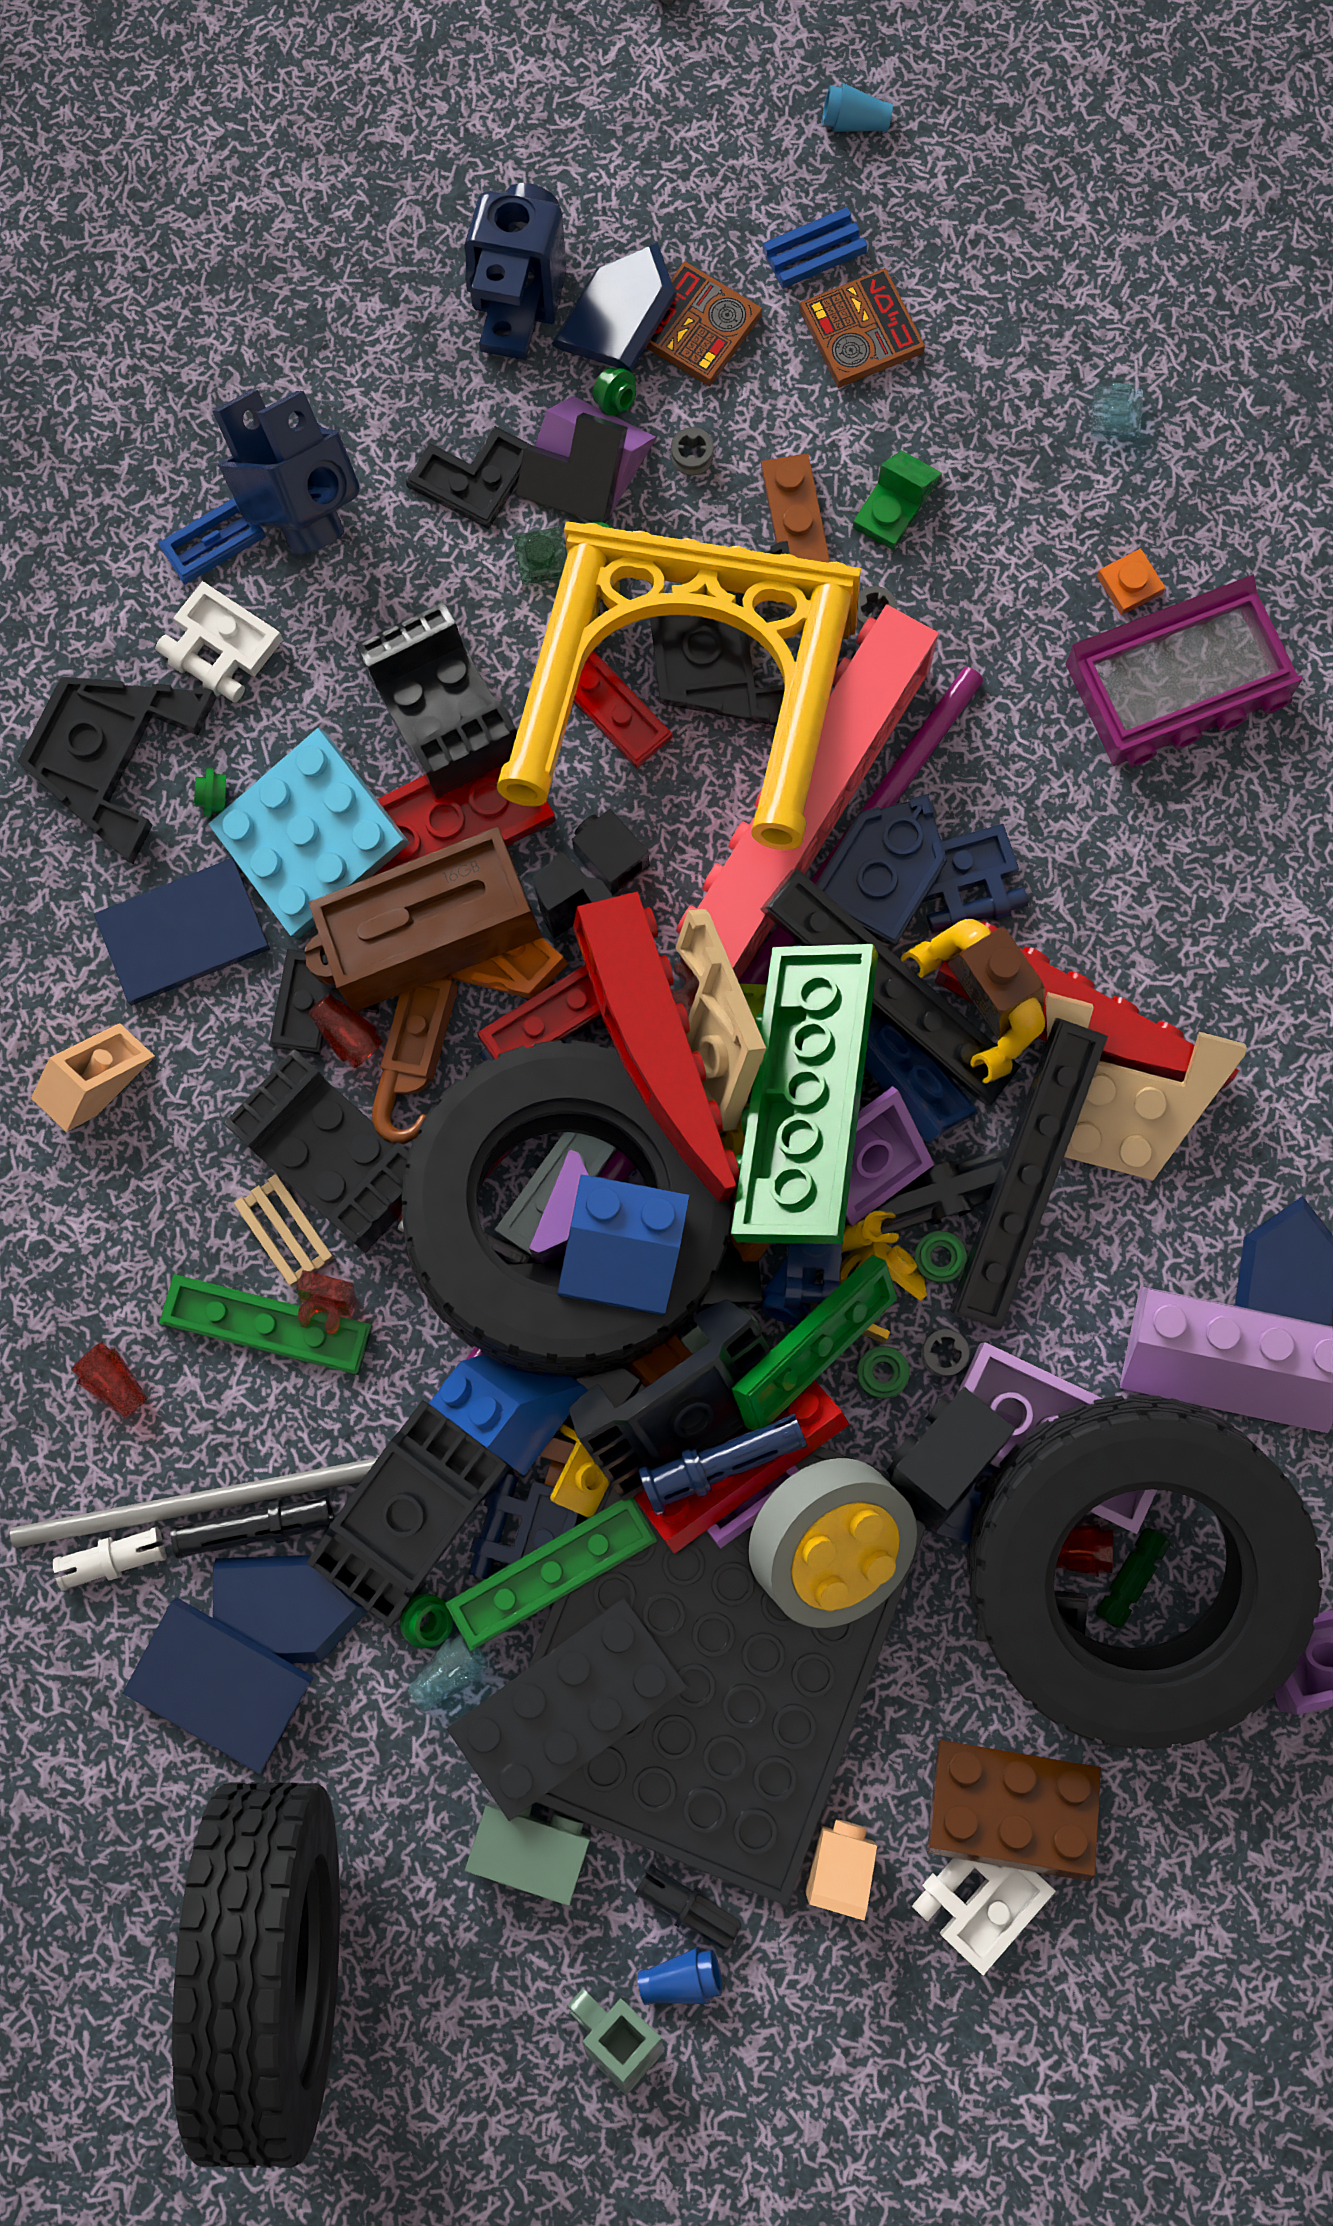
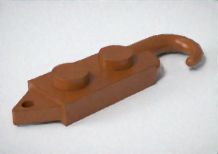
M450 975L402 993L399 996L380 1065L382 1074L372 1107L374 1128L385 1141L394 1144L397 1142L404 1144L413 1141L419 1135L418 1129L427 1116L426 1114H421L413 1126L404 1130L397 1129L391 1122L397 1094L410 1095L419 1093L427 1088L430 1081L433 1082L458 986L451 980Z

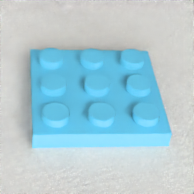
M320 728L313 731L209 823V826L289 935L300 939L316 925L308 902L370 878L410 844L328 734Z

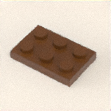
M940 1740L935 1762L927 1853L1091 1882L1095 1877L1101 1767Z

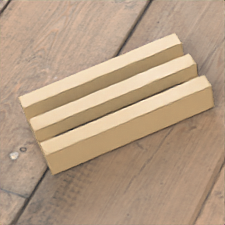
M274 1174L267 1179L269 1182L262 1187L258 1185L250 1191V1195L244 1199L241 1197L234 1202V1205L289 1286L294 1287L333 1260L334 1257L279 1176ZM275 1191L319 1254L312 1261L267 1196ZM256 1203H259L302 1266L296 1272L292 1270L251 1210V1207Z

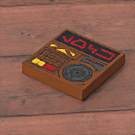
M684 261L671 278L676 297L646 348L710 387L761 318L762 307Z
M886 268L800 302L799 311L837 388L924 354L925 345Z

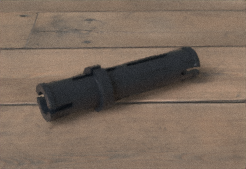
M328 1495L287 1504L277 1500L269 1502L267 1508L194 1523L173 1525L171 1530L173 1552L177 1559H182L195 1554L218 1551L261 1541L287 1542L289 1536L328 1529L334 1520L333 1507Z

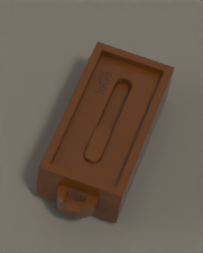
M496 827L308 902L319 934L309 941L304 952L306 954V966L311 974L323 984H336L337 989L353 1012H357L543 937L510 851L499 828ZM325 954L328 960L327 965L323 963V955Z

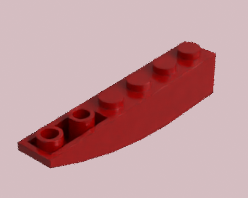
M638 891L577 906L573 928L603 1020L625 1070L649 1112L681 1158L718 1202L729 1200L736 1187L735 1181L739 1180L738 1164L731 1149L724 1151L718 1133L723 1130L721 1113L715 1100H707L702 1082L706 1081L705 1066L698 1051L691 1052L686 1034L690 1032L688 1015L683 1003L675 1004L670 986L674 984L670 961L666 955L659 956L654 942V938L658 937V930L653 911L650 907L643 909Z
M980 922L987 926L991 932L998 929L989 923ZM1031 947L1020 948L1045 987L1043 1009L1045 1027L1037 1037L1038 1039L1047 1042L1045 1003L1047 992L1091 1003L1094 1009L1088 1029L1108 1036L1099 1061L1179 1082L1184 1081L1195 1045L1183 1039L1184 1034L1181 1030L1163 1021L1154 1023L1138 1014L1140 1012L1138 1007L1122 997L1113 996L1111 999L1094 989L1095 985L1091 980L1077 972L1069 971L1066 974L1050 965V959L1042 952ZM944 960L934 982L973 1003L947 965L946 960ZM1237 1068L1234 1069L1221 1088H1226L1235 1079L1239 1072Z

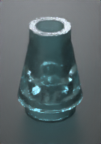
M462 1634L455 1639L447 1638L419 1676L408 1685V1692L421 1709L429 1711L439 1702L481 1681V1673L488 1668V1661L479 1647L470 1651Z

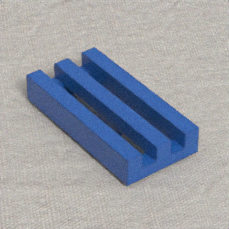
M848 207L764 242L763 253L782 289L867 253L868 245L864 237L860 238L859 228L856 222L852 223L851 213ZM839 227H843V228H840V229H838V230H836V231H833V232H831V233H829V234H826V235H824V236H822V237H819V238H817V239H815V240H812V241H810V242H808V243H805V244L800 245V246H798V247H796V248H793V249H791V250H789V251H786V252H784V253H782V254L776 255V254L781 253V252H783V251H785V250H788V249H790V248H792V247H795V246H797V245H799V244H802V243L807 242V241H809V240H811V239H814V238H816V237H818V236H821V235H823V234H825V233H828V232H830V231H832V230H835V229H837V228H839ZM846 240L851 242L786 271L783 268Z
M234 498L158 542L160 549L184 585L266 537L261 526L251 525L242 517L220 531H213L203 537L200 543L177 556L174 551L175 549L240 512ZM249 527V529H247L246 531L242 532L241 534L230 539L229 541L225 542L224 544L220 545L219 547L215 548L214 550L208 552L207 554L203 555L202 557L198 558L197 560L191 562L190 564L184 567L186 563L190 562L191 560L195 559L201 554L207 552L208 550L212 549L218 544L224 542L225 540L229 539L230 537Z

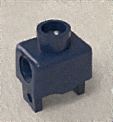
M518 183L511 185L505 193L486 191L479 196L464 244L466 256L465 280L467 292L471 294L473 308L478 311L487 312L479 341L480 352L526 360L536 322L554 324L567 269L563 213L558 200L551 192L541 186L531 183ZM530 271L534 275V280L531 285L525 288ZM500 329L510 331V334L504 337L497 336L495 333Z
M250 390L212 411L232 455L221 461L218 467L246 522L251 525L281 528L288 546L294 554H304L318 550L333 543L344 534V527L336 510L359 495L360 485L339 430L326 429L317 423L304 391H295L265 407L259 391ZM247 410L253 415V424L250 428H247L243 422V415ZM292 412L296 413L299 420L295 428H290L288 423Z

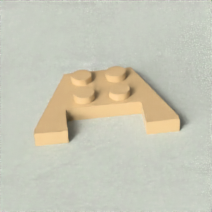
M706 909L688 910L675 949L698 978L700 984L688 1016L690 1032L686 1034L691 1052L698 1051L702 1057L706 1070V1081L702 1082L707 1100H715L719 1107L723 1122L722 1131L736 1130L759 1066L763 1061L766 1046L709 912Z
M1047 992L1045 999L1047 1039L1055 1018L1088 1028L1094 1009L1093 1004ZM1199 1032L1183 1082L1099 1061L1064 1157L1154 1180L1245 1056L1247 1050L1245 1043Z

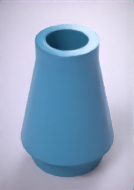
M842 83L840 87L830 85L824 103L822 125L833 127L832 132L880 131L887 133L892 117L893 103L879 100L845 83Z

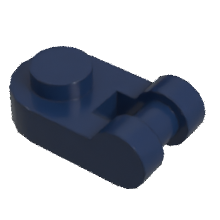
M789 1243L784 1308L800 1309L801 1304L820 1305L840 1285L842 1244ZM803 1269L823 1271V1284L802 1283Z

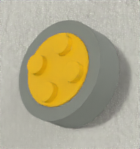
M848 1458L820 1461L801 1469L785 1480L771 1494L761 1508L753 1525L749 1541L751 1569L758 1583L792 1620L815 1628L844 1625L863 1617L878 1607L902 1581L915 1552L917 1542L916 1519L907 1500L870 1465Z

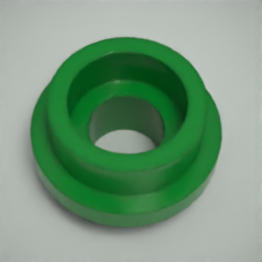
M608 368L599 375L593 388V399L598 404L601 412L608 416H616L619 411L624 412L630 408L636 397V380L633 373L624 368Z
M206 768L205 777H195L194 806L204 807L203 817L211 818V813H221L224 811L226 774L214 773V768Z
M934 1231L927 1234L920 1240L915 1250L917 1269L925 1278L933 1282L944 1283L955 1279L961 1274L966 1265L967 1253L964 1244L956 1235L947 1231ZM937 1247L945 1248L950 1254V1262L944 1267H938L931 1261V1252Z
M878 1346L870 1349L862 1356L857 1367V1378L860 1386L866 1393L875 1398L887 1399L898 1395L905 1388L909 1380L910 1371L907 1360L898 1350L892 1347ZM879 1363L888 1364L893 1371L892 1379L888 1382L876 1380L873 1375L875 1365Z
M422 1594L413 1598L401 1615L400 1629L404 1639L418 1648H430L444 1642L449 1636L453 1625L452 1616L445 1605L446 1602L433 1594ZM426 1613H428V1623L425 1626L420 1627V1622L423 1616Z

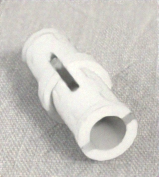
M154 1527L151 1530L117 1541L109 1537L99 1540L98 1547L54 1558V1573L73 1567L77 1568V1571L56 1578L59 1588L62 1591H66L71 1587L105 1576L108 1580L122 1577L121 1571L166 1560L167 1555L164 1545L146 1551L142 1550L143 1546L162 1540L159 1528Z

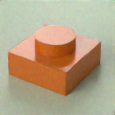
M1141 548L1099 569L1097 578L1121 615L1162 595L1166 588Z

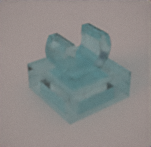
M1113 382L1111 387L1095 386L1092 400L1090 436L1138 440L1141 433L1143 390L1132 389L1133 384Z

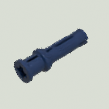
M791 1414L773 1424L731 1439L714 1448H709L699 1453L696 1449L690 1450L689 1448L682 1451V1456L679 1459L652 1470L647 1466L638 1470L655 1514L659 1515L664 1513L665 1506L694 1494L700 1498L708 1495L707 1492L712 1490L711 1485L723 1481V1479L743 1473L775 1458L808 1446L795 1414Z

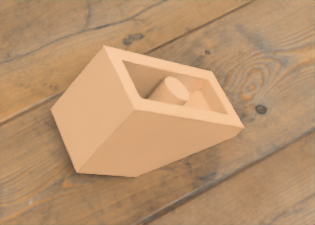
M119 1023L50 1057L31 1099L67 1132L96 1117L155 1055Z
M837 1819L833 1829L821 1825L805 1888L809 1905L865 1920L877 1850L876 1843L865 1838L867 1828Z

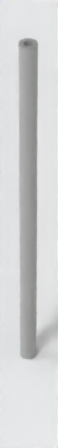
M378 1458L12 1527L10 1529V1539L13 1548H19L359 1483Z

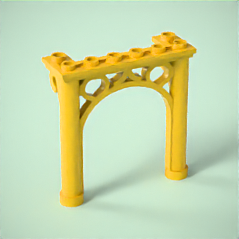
M566 521L564 528L567 549L566 562L509 762L505 763L501 769L497 783L498 792L507 800L523 806H540L547 801L582 669L591 652L602 640L626 625L647 618L666 615L699 616L726 623L748 634L769 652L779 667L785 691L751 835L758 843L771 849L793 850L800 847L807 824L803 813L842 639L849 640V635H855L861 568L847 566L840 562L826 563L801 559L790 554L776 555L751 551L740 546H719L701 543L689 538L675 539L651 535L645 531L631 532L606 528L595 523L581 524ZM624 578L644 580L653 586L647 594L632 600H628L619 594V580ZM664 581L683 584L672 585V593H665ZM726 591L744 593L745 595L742 599L743 607L736 604L735 595ZM600 599H602L610 610L598 617ZM775 601L777 603L789 604L794 608L795 613L788 618L767 623L754 611V608L761 602ZM803 629L795 662L784 639L795 636Z

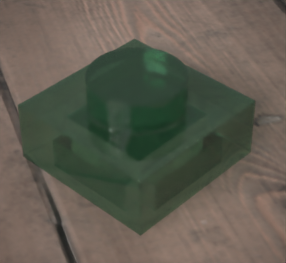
M559 527L512 536L522 586L561 578L566 556Z

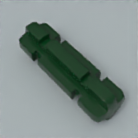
M1146 1528L1142 1531L1135 1543V1546L1138 1547L1136 1552L1129 1553L1109 1587L1112 1590L1111 1595H1105L1096 1610V1615L1113 1627L1121 1628L1124 1626L1132 1612L1129 1608L1131 1603L1137 1604L1157 1569L1155 1565L1156 1560H1162L1170 1547V1540L1154 1529Z

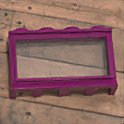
M1254 574L1074 643L1065 663L1113 766L1126 761L1130 767L1141 765L1157 755L1156 749L1169 744H1173L1175 749L1187 747L1202 737V731L1218 726L1221 732L1230 730L1242 724L1247 719L1246 714L1261 708L1265 714L1276 712L1292 702V695L1303 680L1301 675H1297L1257 593Z

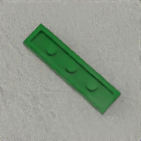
M871 1255L732 1388L747 1428L754 1431L768 1426L897 1300L886 1260Z
M176 1274L173 1275L159 1324L358 1376L373 1327L368 1323Z
M632 1497L625 1502L620 1500L449 1600L445 1605L470 1651H473L658 1542L634 1498Z

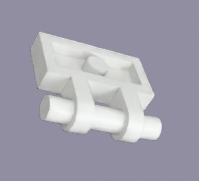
M202 581L173 618L176 625L184 630L185 634L178 642L168 635H163L158 640L155 649L168 658V665L180 673L189 672L203 682L204 688L213 690L216 697L222 694L235 703L242 697L245 687L232 679V675L238 668H241L255 677L283 641V638L279 631ZM204 644L220 654L213 665L198 656V651Z
M953 1858L938 1876L932 1873L922 1886L926 1890L912 1907L927 1922L941 1906L948 1910L954 1917L941 1930V1936L984 1975L1056 1891L1036 1872ZM976 1868L986 1880L964 1903L954 1891L971 1871Z

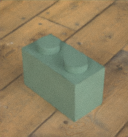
M489 1801L485 1805L465 1871L569 1906L592 1837L590 1834L581 1832L584 1822L560 1813H553L551 1821L531 1815L532 1805L511 1821H508L497 1803Z

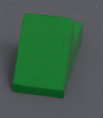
M902 450L882 463L878 484L855 517L852 528L894 551L941 478L942 472Z

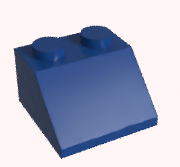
M581 1174L557 1295L665 1316L680 1250L689 1195Z
M479 1355L460 1361L429 1403L522 1475H525L570 1415L569 1408L588 1389L571 1376H553V1373L547 1372L539 1375L516 1369V1365L507 1363L505 1366L485 1355Z

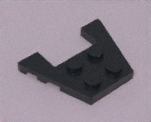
M782 541L770 546V550L765 553L776 555L790 554L788 541ZM726 591L735 595L736 604L743 607L742 599L745 595L744 593ZM666 615L650 618L660 704L777 726L785 686L755 688L748 634L726 623L699 616Z
M61 676L17 762L123 859L134 864L153 825L149 819L109 803L151 718H156L198 736L217 697L213 690L204 687H195L194 690L173 689L171 685L152 684L151 687L125 685L123 681Z

